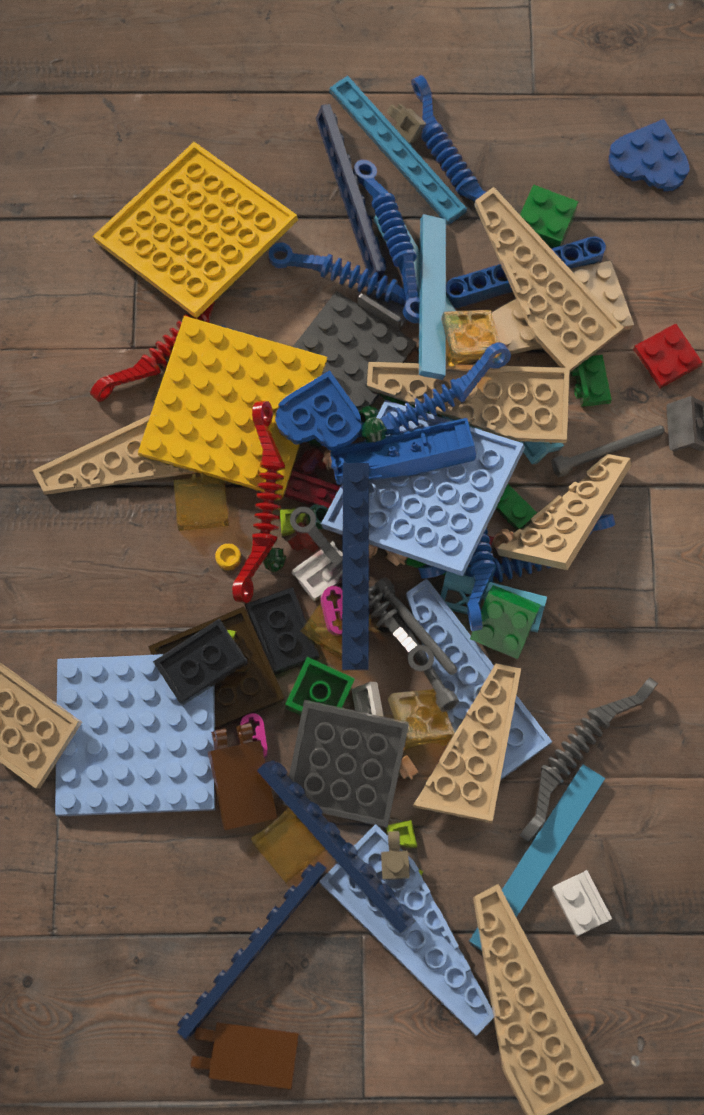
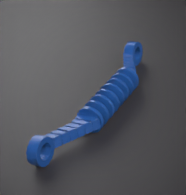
M420 75L412 79L411 83L419 100L423 101L422 120L426 125L422 130L421 139L427 142L426 146L428 149H432L431 154L437 157V163L442 164V171H447L446 177L452 179V186H457L456 192L475 202L486 192L479 186L477 178L472 176L471 169H466L467 163L461 162L463 158L460 154H457V148L452 147L453 142L447 139V133L442 132V125L433 116L431 89L426 79Z
M360 160L355 163L353 173L357 175L358 183L364 186L373 197L371 205L375 210L381 231L384 233V239L387 241L390 255L393 257V264L399 267L403 276L406 296L403 315L409 322L419 323V314L414 313L410 309L411 307L419 309L414 261L417 259V255L413 250L410 237L407 235V229L404 227V221L401 219V213L398 211L399 207L395 203L394 195L389 193L375 180L377 174L376 166L370 161ZM359 170H365L370 175H364Z
M282 242L275 243L269 249V262L275 268L281 269L295 266L320 272V276L323 278L330 272L331 281H335L340 276V285H343L348 279L349 288H353L358 283V292H361L366 286L368 296L376 290V299H379L384 293L386 303H390L392 300L404 306L406 304L405 290L397 285L398 281L396 279H393L388 285L387 276H383L378 281V272H375L370 278L369 269L367 268L360 274V265H357L352 271L351 262L349 261L342 267V258H338L334 264L332 254H328L327 257L309 256L306 254L298 255L292 252L289 245ZM279 251H283L287 254V257L283 260H278L274 255ZM411 307V308H410L412 311H414L415 313L419 314V309H418V308H416V307Z
M495 343L489 346L480 360L477 361L467 374L456 380H450L451 389L442 384L441 394L435 388L432 389V399L425 393L423 394L424 403L415 398L414 408L408 402L405 403L406 412L397 407V417H394L390 412L386 413V416L380 419L387 427L385 435L401 433V425L407 431L410 430L409 421L418 426L419 416L428 421L427 412H430L434 417L437 416L436 407L445 412L446 402L455 407L454 398H457L461 403L465 402V399L489 368H500L508 363L511 353L504 343ZM501 353L500 356H498L497 358H494L495 355Z
M613 514L601 515L591 533L616 525ZM502 556V564H500L495 557L493 562H495L496 570L490 582L493 583V576L496 577L498 582H503L504 573L510 580L513 577L512 571H515L517 576L521 577L522 568L525 569L527 574H531L532 565L539 572L542 570V565L513 558L509 561L504 556ZM428 564L419 567L421 578H431L448 572ZM467 567L464 575L474 578L471 575L470 567Z
M487 527L469 563L471 565L470 572L474 576L475 581L467 604L471 631L482 630L483 628L479 605L496 570L495 562H493L494 556L491 553L492 547L489 544L490 538L487 535Z

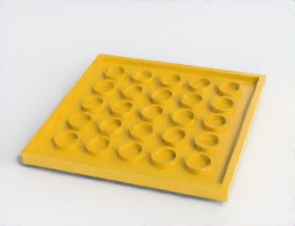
M193 142L105 224L93 238L97 244L197 319L298 221V218L294 212L200 145Z
M184 316L138 450V455L265 492L264 489L257 487L258 483L266 482L265 479L259 477V473L267 472V470L260 467L263 448L252 419V409L256 401H269L273 409V418L268 427L282 457L281 459L285 464V470L277 471L278 474L284 476V479L276 481L277 484L283 486V489L275 491V494L284 497L300 444H293L291 440L286 439L279 432L275 421L276 412L279 408V403L286 396L323 375L327 357Z

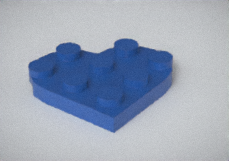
M665 119L626 134L611 144L608 162L611 170L618 177L621 175L625 178H631V181L643 179L648 186L651 187L653 185L667 192L680 187L689 173L687 157Z
M330 370L286 396L279 403V408L276 412L275 421L279 432L296 445L316 439L328 450L335 451L338 448H343L353 443L362 432L361 416L358 409Z

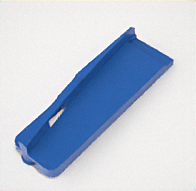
M463 418L389 435L377 442L367 443L363 441L331 451L330 456L332 461L331 467L334 470L338 485L343 483V463H369V480L410 476L472 462L476 459V450L468 419Z

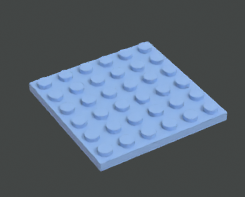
M385 400L376 418L381 419L388 412L397 417L396 408L399 407L403 412H406V406ZM427 413L428 421L419 416L418 426L409 421L410 430L408 431L450 422V420L438 416L434 417ZM402 425L400 426L401 433L407 432ZM470 427L476 450V459L474 461L410 476L369 480V544L463 576L524 451V444ZM343 483L321 523L323 529L343 535Z
M163 654L57 659V704L82 721V724L56 763L55 815L82 816L216 810L215 784L208 751L215 750L211 732L215 731V685L181 706L153 663L154 660Z

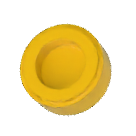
M229 543L221 545L215 554L216 563L223 570L237 568L241 562L239 548Z

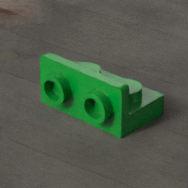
M603 354L590 356L570 372L571 376H575L577 383L574 384L575 398L580 399L581 407L610 404L612 398Z

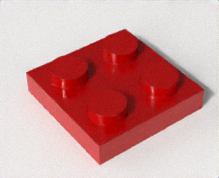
M676 323L636 344L633 349L659 388L701 367L703 363Z

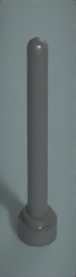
M658 425L570 458L568 456H558L551 460L553 471L560 478L568 475L569 471L573 469L572 467L660 436L665 432V429L662 425Z
M387 577L376 582L377 588L374 594L382 593V600L390 602L393 609L398 611L399 616L421 642L431 649L434 657L450 675L456 674V665L398 599L392 582Z
M397 613L393 618L414 643L419 646L410 628ZM419 651L414 655L420 666L427 664L428 658L423 651ZM433 666L427 671H423L437 693L436 704L441 712H447L456 707L459 699L454 691L445 688Z

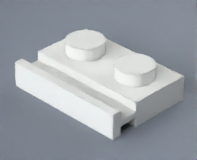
M332 541L330 543L340 556H343V553L337 549ZM322 550L292 570V574L299 580V583L313 601L320 598L328 587L337 586L342 582V579H336L340 572L339 570L334 572L328 570L333 563Z
M587 870L551 888L576 937L612 919Z

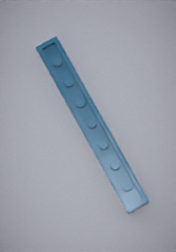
M346 76L329 88V93L441 218L446 219L447 225L467 212V208L349 76Z
M423 214L420 219L419 376L443 380L446 376V219Z
M584 764L573 778L502 889L516 918L605 780L604 777ZM477 928L469 943L482 951L479 929Z

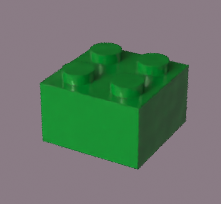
M533 184L520 216L551 249L556 248L564 243L575 217L579 201Z
M493 585L481 609L483 628L482 630L473 631L470 640L518 659L541 604Z
M307 657L286 701L285 709L301 716L305 700L342 708L355 678Z

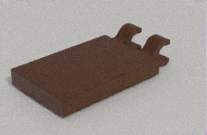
M251 723L236 727L240 745L228 747L226 729L211 732L215 750L208 751L224 830L277 819L271 786L257 771L265 763L261 740L253 742Z
M217 1022L216 1031L196 1027L195 1040L212 1042L214 1046L212 1059L192 1056L191 1068L210 1071L209 1079L291 1090L299 1033Z

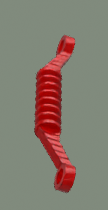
M214 302L197 320L210 323ZM181 321L176 322L178 329L181 327ZM170 328L169 332L172 338L164 334L162 338L165 344L157 341L155 345L158 351L154 348L149 349L151 358L143 354L138 363L133 367L100 378L91 388L90 395L98 402H102L108 398L115 386L159 375L161 370L158 364L167 367L168 363L165 357L170 359L179 331L175 328Z
M256 401L252 409V419L263 448L260 467L266 469L267 472L259 473V477L265 479L266 482L258 483L257 486L265 490V492L257 493L256 497L264 500L262 503L255 504L256 508L262 510L261 513L254 514V517L260 519L261 523L253 524V527L260 530V533L252 534V552L232 587L233 598L236 602L249 603L254 592L251 578L278 538L270 534V532L279 529L278 526L271 524V522L280 519L279 516L273 514V511L281 509V506L274 504V501L282 499V496L275 494V491L283 489V486L277 484L276 481L284 479V476L278 474L277 471L285 470V464L281 459L282 457L268 427L273 418V409L269 401Z

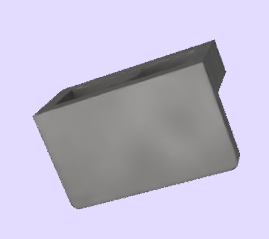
M374 290L370 296L367 293L366 295L361 293L358 296V305L398 331H401L408 322L403 315L404 307L392 300L390 303H386L384 294L379 299H376V290Z
M689 396L667 404L670 450L677 451L691 447L698 451H704V402Z

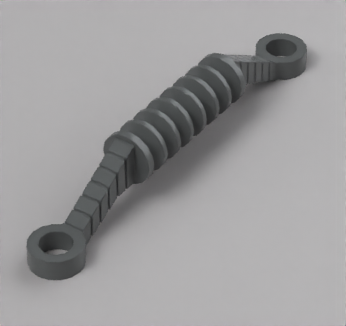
M298 507L291 513L290 517L293 529L299 533L310 535L333 563L328 570L330 572L339 570L340 572L336 579H342L343 556L338 554L317 529V520L314 512L307 507ZM301 513H306L311 518L309 525L306 527H300L296 523V519ZM377 586L369 587V610H373L369 618L379 617L380 619L376 624L377 628L385 624L409 652L408 662L411 668L419 672L430 669L434 663V654L427 646L416 645L393 618L398 611L396 609L387 611L386 609L390 602L387 601L381 604L380 600L383 594L380 593L374 596L373 593ZM419 651H424L428 654L429 660L424 666H418L414 663V655Z
M649 677L633 696L589 709L587 715L591 720L586 718L580 720L585 728L575 726L574 730L578 736L570 733L567 737L571 744L565 741L561 743L565 752L556 749L554 752L558 760L549 757L548 762L552 767L543 765L540 768L541 779L536 815L520 834L527 842L534 837L545 822L550 794L558 785H562L564 782L559 774L569 776L570 772L566 766L573 769L576 768L577 764L573 758L581 761L583 756L579 750L585 753L590 751L586 742L595 745L596 740L592 735L597 737L603 735L599 727L608 729L609 723L615 715L642 705L658 685L655 680Z

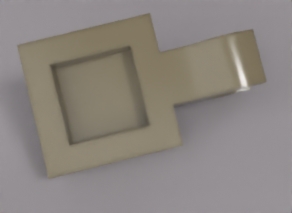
M391 104L387 113L398 122L395 129L409 143H415L426 123L412 109H406L402 104H398L396 108Z
M399 831L388 832L389 852H381L382 880L409 879L408 851H400Z

